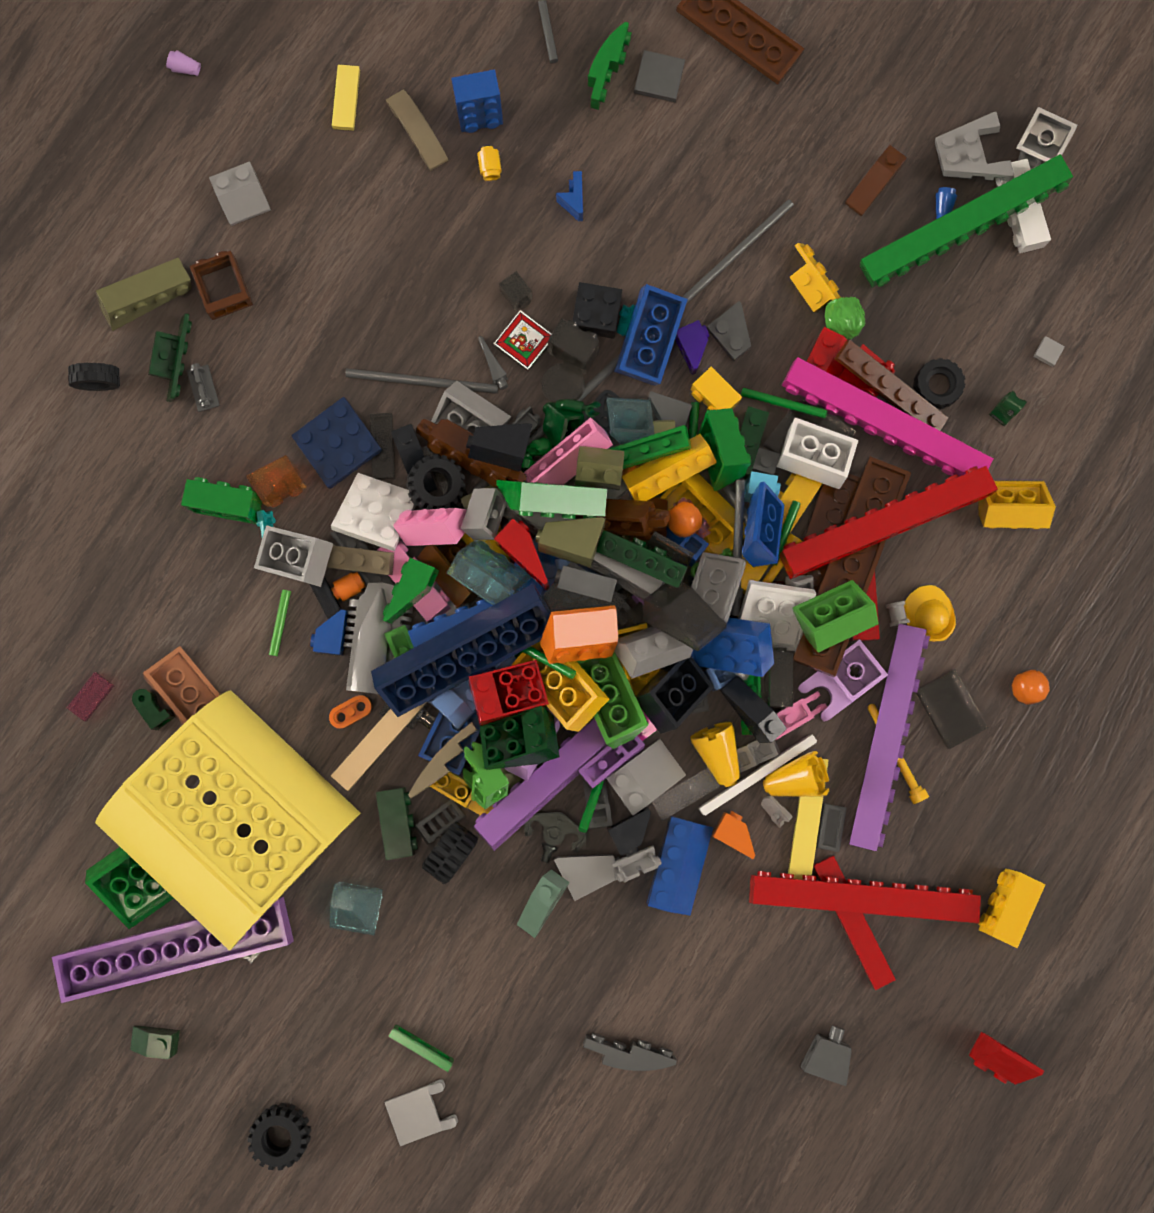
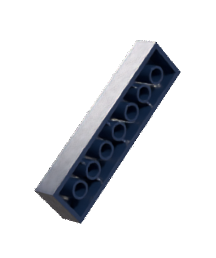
M532 584L372 670L374 688L394 714L400 717L469 680L470 676L478 675L540 642L551 610L535 585Z

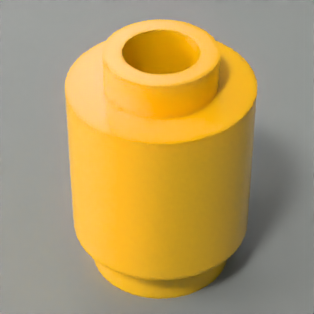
M493 146L482 147L481 151L477 153L480 174L485 181L497 180L502 172L499 151L494 149Z

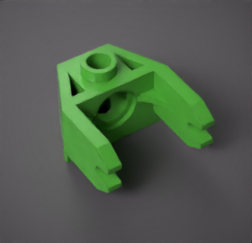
M472 742L473 751L467 746L464 747V756L469 762L472 772L464 768L463 780L472 789L471 799L486 809L508 795L509 781L501 769L486 770L484 768L482 744Z

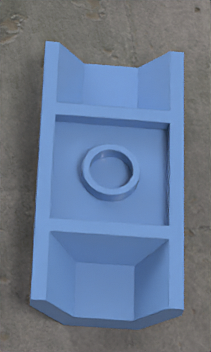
M512 656L482 673L512 666L511 664L517 658ZM469 680L428 701L456 729H459L476 712Z

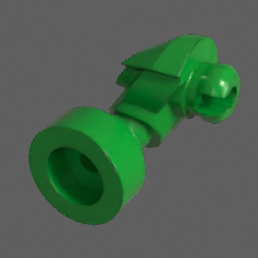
M540 438L533 440L527 446L521 467L522 472H525L536 463L532 459L533 456L543 457L553 449L549 439Z

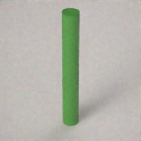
M282 590L269 651V655L278 656L291 594V591Z

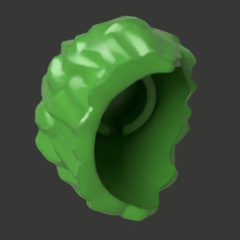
M841 297L827 304L825 310L826 328L844 336L847 340L858 336L865 326V313L859 299L856 297Z

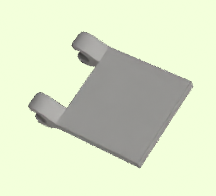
M443 1079L384 1102L400 1146L443 1130L452 1129L457 1125L458 1118L456 1114L440 1120L431 1096L444 1090L445 1083Z

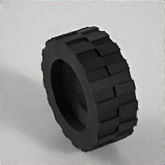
M943 358L933 359L917 372L913 388L915 392L934 407L944 409L951 406L963 394L965 375L963 376L962 369L955 362L953 363L951 360ZM943 374L949 379L950 387L946 393L936 394L931 391L929 379L932 375Z
M105 363L72 364L68 366L69 386L87 391L115 390L120 387V369L117 366Z

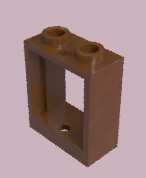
M221 251L215 257L200 259L195 264L190 265L206 312L212 320L253 305L237 260L231 251ZM232 266L241 292L212 303L202 276Z

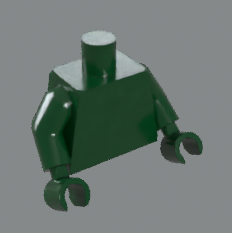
M559 399L556 402L546 403L543 406V412L545 413L543 431L551 442L552 447L554 448L583 424L585 416L582 413L583 411L591 418L599 415L600 412L594 411L593 408H599L601 404L598 401H594L589 405H584V402L573 399Z

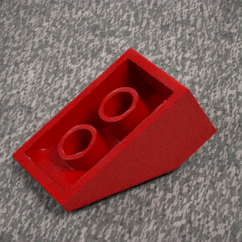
M512 518L494 540L501 550L547 591L550 588L530 536V528L523 521L519 520L517 523Z
M983 1032L980 1033L968 1055L975 1060L973 1064L985 1072L987 1069L995 1072L993 1076L1005 1084L1007 1081H1010L1016 1085L1041 1076L1044 1073V1070Z

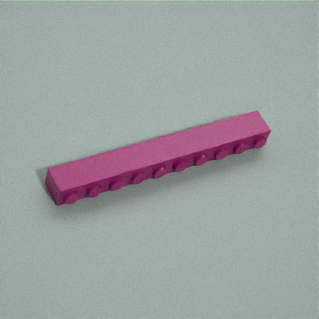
M798 357L792 363L781 385L790 394H799L805 397L808 403L824 407L825 410H828L827 413L845 418L844 421L848 424L859 425L864 428L866 433L884 438L883 441L885 443L903 448V452L906 454L917 455L923 458L922 461L924 463L942 468L941 471L947 475L953 476L957 474L960 477L965 475L966 470L977 466L978 469L987 466L989 469L994 459Z

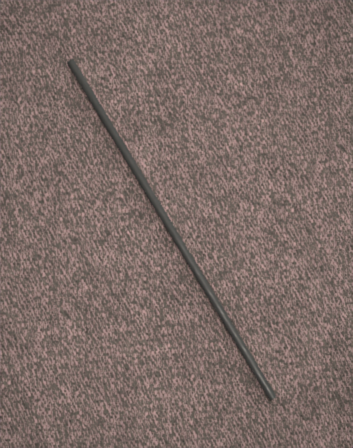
M788 199L682 297L688 299L687 303L794 206L793 202ZM619 355L571 399L582 401L615 370ZM543 424L529 436L527 446L533 440L540 439L545 434ZM482 479L473 490L485 488L490 484Z

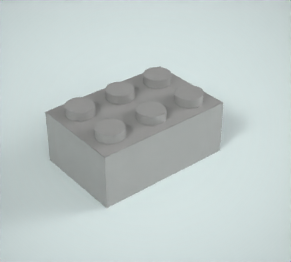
M266 525L254 568L321 587L333 543Z

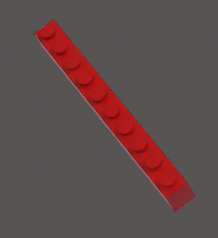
M977 466L966 470L965 475L960 477L957 474L950 476L941 485L933 483L927 486L924 492L918 494L917 491L906 495L905 500L900 502L897 499L885 504V508L881 510L873 508L865 512L864 517L858 519L857 516H854L844 521L845 524L840 527L832 525L826 528L823 534L818 536L816 533L808 535L804 538V542L796 544V542L789 543L783 547L784 550H782L779 557L790 580L990 497L998 488L987 466L979 469Z
M758 871L757 875H751L749 903L980 923L981 895L973 894V890L959 889V893L951 892V888L937 887L936 891L928 890V886L914 885V889L906 888V884L892 883V887L883 886L884 882L870 881V885H863L861 880L847 879V883H840L839 878L825 877V881H818L816 876L803 875L802 879H795L794 874L780 873V877H772L771 872Z

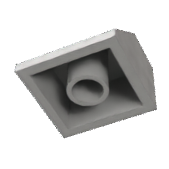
M1038 107L1016 149L1046 162L1063 154L1078 125Z
M250 161L209 177L231 226L271 210Z

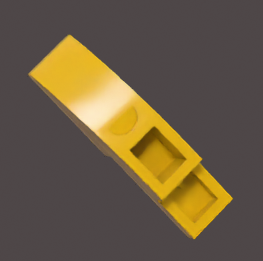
M453 772L448 773L430 786L479 815L483 813L488 814L493 809V805L484 809L476 801H473L471 799L472 789L462 777Z

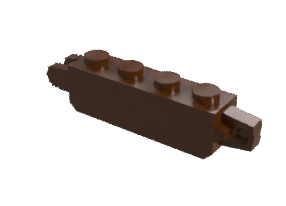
M423 419L418 424L416 433L428 441L427 448L436 454L447 456L448 460L453 459L456 461L455 465L461 466L472 475L487 481L490 485L498 488L496 480L526 482L527 476L522 471L519 472L468 458L470 449L466 448L469 435L473 436L474 434L450 420L442 419L436 424Z
M606 499L605 517L597 516L606 518L604 530L613 534L646 536L651 533L653 528L666 527L671 518L669 511L656 509L652 501ZM576 515L575 520L583 519V515Z

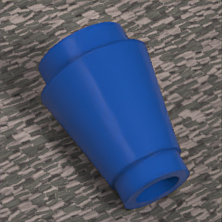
M949 187L939 188L938 193H936V219L953 210L957 199L956 189Z

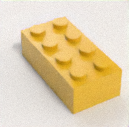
M540 642L532 645V647L544 653ZM522 652L511 665L536 659ZM537 660L549 705L546 706L566 730L579 732L609 701V698L577 661L562 663L576 671L575 677L570 679Z

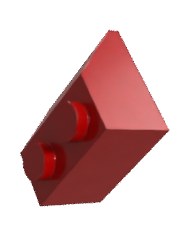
M824 327L806 362L838 378L845 367L836 361L835 357L847 339Z

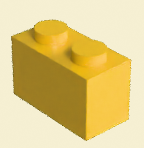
M712 367L700 376L691 387L692 396L698 402H703L708 407L707 410L733 409L742 399V396Z

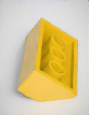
M699 473L669 488L661 496V499L668 501V511L683 501L692 503L699 509L702 515V527L695 533L709 543L705 550L706 553L719 555L726 548L733 551L735 509L717 491H714L713 487ZM743 522V540L745 539V532H744V530H745V527H746V524H745L744 522Z

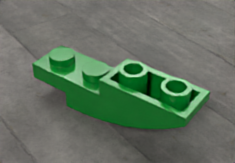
M628 22L620 25L606 39L591 65L588 75V86L594 88L591 96V108L599 110L601 102L605 103L607 96L606 82L610 83L612 73H618L619 66L624 65L626 58L624 47L625 45L629 46L632 32H628Z

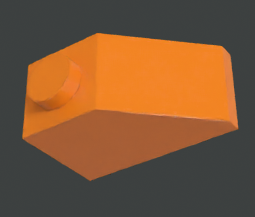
M733 811L730 814L723 812L711 836L754 859L755 852L747 825L741 821L743 817Z

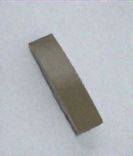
M471 722L435 754L409 792L410 798H414L451 772L446 764L464 752L460 743L478 731L474 723Z

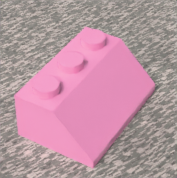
M459 508L406 510L399 515V519L393 526L406 546L457 544L465 533L461 530V526L467 510Z

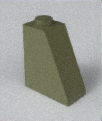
M597 517L545 522L543 530H538L535 540L538 543V551L591 568L597 545L605 528L606 518Z

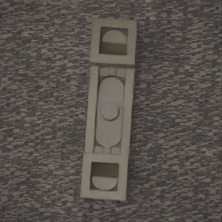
M404 89L386 99V103L403 125L430 171L449 161L429 124Z

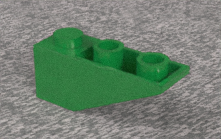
M409 558V561H406L402 566V577L399 583L397 582L393 587V598L384 608L383 621L392 624L427 595L433 587L439 570Z

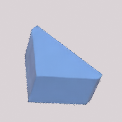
M711 668L704 671V674L714 686L712 691L724 687L735 676H738L735 672Z

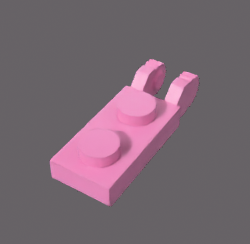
M818 691L804 699L801 698L776 713L787 729L775 740L815 718L816 714L827 708L826 703L818 705L812 711L807 706V703L818 699L820 696Z

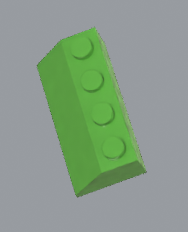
M615 652L612 657L577 661L609 698V701L594 715L606 745L615 749L633 740L649 724Z

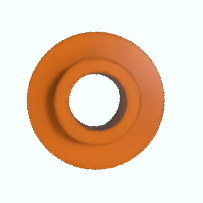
M357 571L354 574L351 572L334 581V587L331 590L337 600L341 598L344 602L361 593L366 585Z

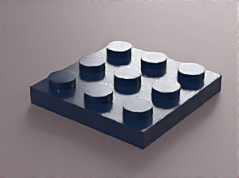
M342 397L291 435L329 489L383 451L345 397Z

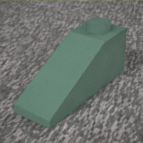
M552 869L544 874L532 892L517 926L536 938L570 882Z

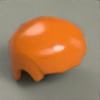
M683 501L670 509L669 514L671 518L668 521V526L676 536L680 538L690 537L702 527V515L699 509L692 503Z
M1025 671L1015 676L1012 683L1013 695L1019 702L1027 705L1039 703L1047 697L1050 691L1049 681L1044 673L1040 671Z

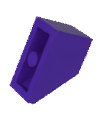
M699 320L678 329L675 337L679 350L692 375L697 372L709 337L706 326L701 325Z

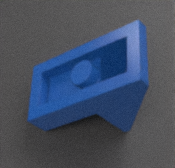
M573 171V179L569 180V192L557 193L556 200L578 221H583L582 171Z

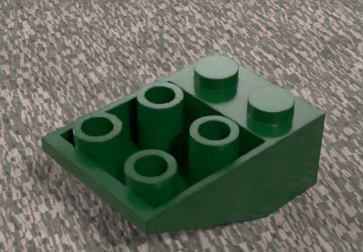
M543 706L480 726L484 768L486 770L540 764L560 757L554 716Z

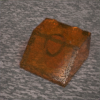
M287 455L246 475L260 500L267 507H276L283 503V499L286 497H295L303 492L302 489L307 487L296 465Z

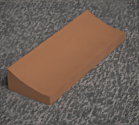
M180 646L143 672L145 680L182 725L192 715L194 716L199 710L220 695Z

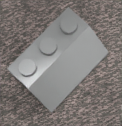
M456 381L444 391L431 422L438 424L440 420L448 419L474 434L476 427L507 425L511 416Z
M667 621L618 638V644L614 652L630 677L635 678L690 658L696 640L685 624Z

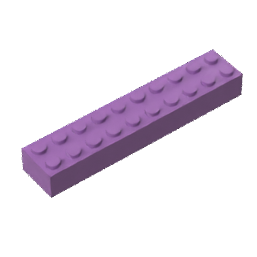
M280 897L230 951L197 919L53 956L52 961L61 1003L287 946L294 940L284 897Z

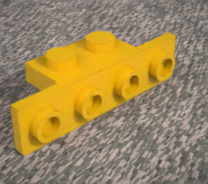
M797 243L795 247L807 264L791 275L790 279L812 311L817 312L831 300L841 298L837 292L839 288L833 280L829 281L825 275L827 272L825 267L820 262L817 263L813 258L815 254L808 244Z

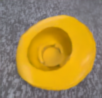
M933 585L922 586L914 590L906 598L904 608L906 617L910 620V623H907L908 626L926 629V635L930 636L929 641L933 642L944 641L953 633L956 626L954 609L950 599L940 588Z

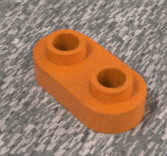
M355 696L333 708L329 714V721L336 728H346L367 717L372 711V702L366 696ZM361 702L365 704L363 711L358 709V704ZM340 713L345 714V720L342 722L338 720Z

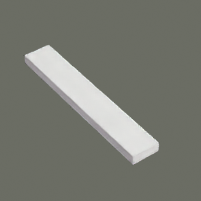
M813 734L804 737L780 755L772 758L737 781V784L728 787L699 806V811L702 815L706 816L817 743V740Z

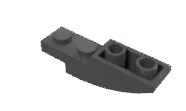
M592 1033V1035L586 1034L583 1042L584 1048L603 1054V1065L618 1069L652 1071L674 1066L677 1062L675 1055H672L673 1051L664 1047H660L659 1050L651 1047V1043L641 1039L638 1042L632 1040L629 1049L622 1042L616 1040L613 1043L605 1041V1037L597 1033Z

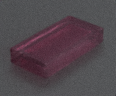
M94 672L68 705L67 709L81 720L87 722L113 689L114 685L97 672Z

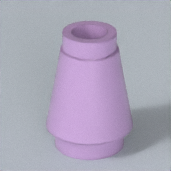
M176 50L175 52H169L166 66L172 72L198 76L201 63Z

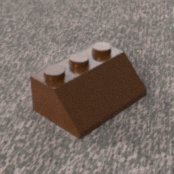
M462 538L457 544L426 545L417 557L420 562L439 570L435 582L457 609L473 602L498 581L495 575L489 571Z

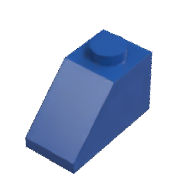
M340 610L316 629L310 641L313 652L343 656L344 637L347 632L345 629L348 625L346 621L349 617L347 615L348 611Z

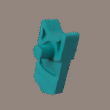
M634 304L630 307L623 305L622 310L619 312L621 317L616 332L622 336H625L635 308Z
M257 511L258 521L256 524L261 529L262 538L266 525L273 527V523L276 522L272 511Z

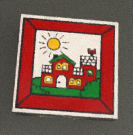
M520 310L495 341L494 346L525 370L529 371L555 339V336Z

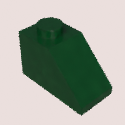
M133 1026L130 1050L145 1057L170 1059L177 1054L180 1030Z

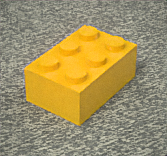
M1006 868L997 879L998 887L988 899L989 907L986 913H983L980 917V927L978 930L1018 948L1046 884L1021 872Z

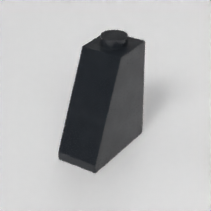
M532 424L476 427L474 435H469L466 445V448L470 449L468 458L520 472Z

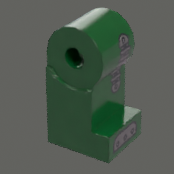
M1011 391L997 403L989 415L1005 426L1019 413L1027 401L1019 399L1016 393Z
M139 689L133 693L132 702L151 730L158 731L175 718L171 710H163L157 702V696L153 691Z

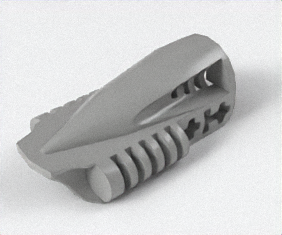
M383 582L368 583L364 594L358 600L349 599L348 607L357 609L356 611L348 610L347 615L356 617L355 619L347 618L346 623L355 624L354 627L346 626L345 631L353 632V635L345 634L344 639L352 640V643L344 642L343 647L351 648L346 691L379 694L374 688L371 671L394 659L384 633L403 626V622L412 621L411 617L403 615L392 624L383 621V611L393 598L392 590L394 585ZM413 607L407 610L404 614H412ZM406 625L407 630H410L411 626Z

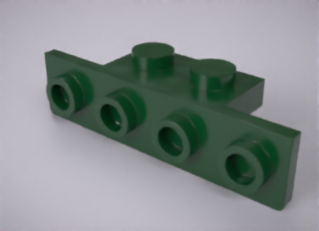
M184 313L181 317L178 336L160 331L155 332L148 375L170 380L167 402L173 401L180 393L181 385L177 383L178 377L182 376L184 371V363H181L182 354L186 355L188 342H185L186 334L190 333L192 321H189V314Z
M606 530L603 531L596 552L676 588L680 586L688 567L671 560L672 557L666 555V550L654 546L653 549L645 546L647 542L637 537H634L633 540L624 539Z

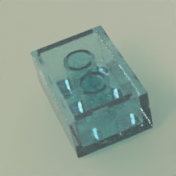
M474 540L461 549L447 571L448 575L491 605H495L521 591L531 579V576L523 568L515 566L504 555L496 553L489 548L487 543L479 540Z

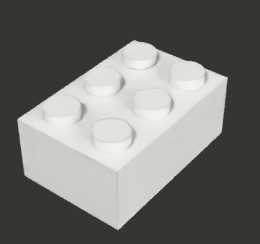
M794 418L787 432L776 467L840 489L848 477L858 440Z

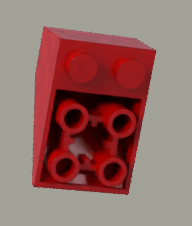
M537 660L469 677V686L480 726L539 706L549 705Z

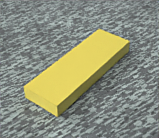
M338 65L332 118L333 129L354 131L360 77L359 66Z

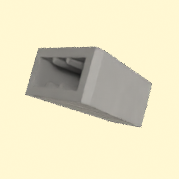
M613 854L557 856L554 858V861L562 877L570 882L567 887L574 901L615 881L612 862L620 858H614Z

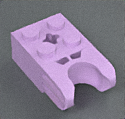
M859 639L845 650L835 677L817 671L800 684L798 690L801 693H808L814 688L821 687L829 692L830 704L821 712L820 716L823 722H825L875 686L888 674ZM851 666L859 668L860 671L857 673L859 677L856 678L855 675L853 677L850 675Z

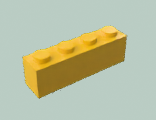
M699 434L690 439L691 449L649 461L623 475L622 479L632 498L636 501H647L717 463L710 446L702 435Z

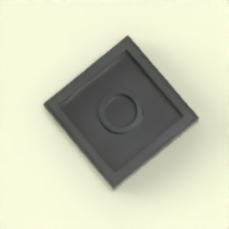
M644 50L634 93L676 103L685 59Z

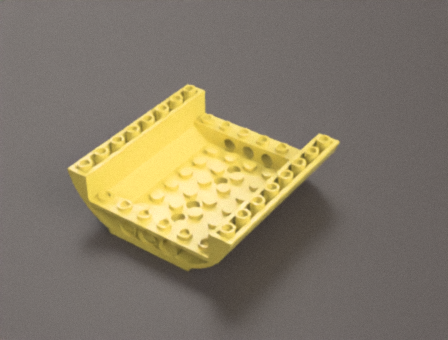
M230 690L212 700L194 716L192 715L154 752L107 802L95 823L230 951L247 934L246 932L361 813ZM192 775L197 776L200 780L199 785L194 789L186 786L187 778ZM207 792H214L217 796L216 802L212 805H206L203 802V796ZM242 824H248L251 827L250 835L244 838L240 837L237 834L238 827ZM259 840H264L268 843V850L263 854H258L254 850V845Z

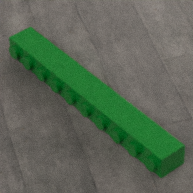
M1060 154L862 258L860 267L871 288L876 285L881 287L887 284L890 278L895 275L900 277L910 271L909 268L916 264L921 266L930 260L929 258L935 254L937 256L943 255L954 244H957V246L962 245L975 233L977 235L983 234L994 223L997 225L1002 224L1015 212L1017 215L1023 213L1034 202L1037 204L1042 203L1055 191L1057 194L1063 192L1069 187V183L1074 176Z

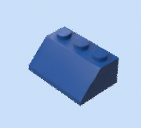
M765 482L759 483L750 497V504L747 508L748 519L744 530L745 541L742 547V555L753 567L778 563L784 503Z

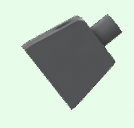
M832 1025L828 1037L817 1034L800 1067L802 1070L814 1076L846 1086L852 1050L848 1044L842 1042L845 1029Z

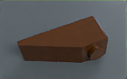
M889 145L845 204L862 216L898 173L907 157Z

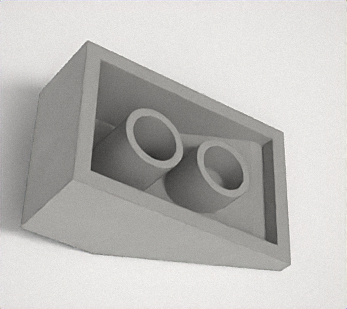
M659 739L606 779L634 816L685 777L686 774L661 739Z

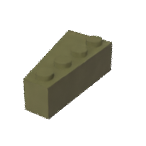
M176 258L96 290L100 309L111 330L114 331L168 301L185 295L192 288L191 279L180 259Z

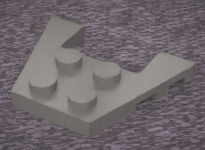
M992 112L935 138V146L943 176L959 178L984 176L985 180H994V177L1005 178L1007 182L1014 179L1010 160L987 164L979 135L998 133L1000 131L997 112Z

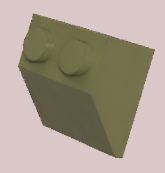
M579 446L575 485L620 490L624 451Z

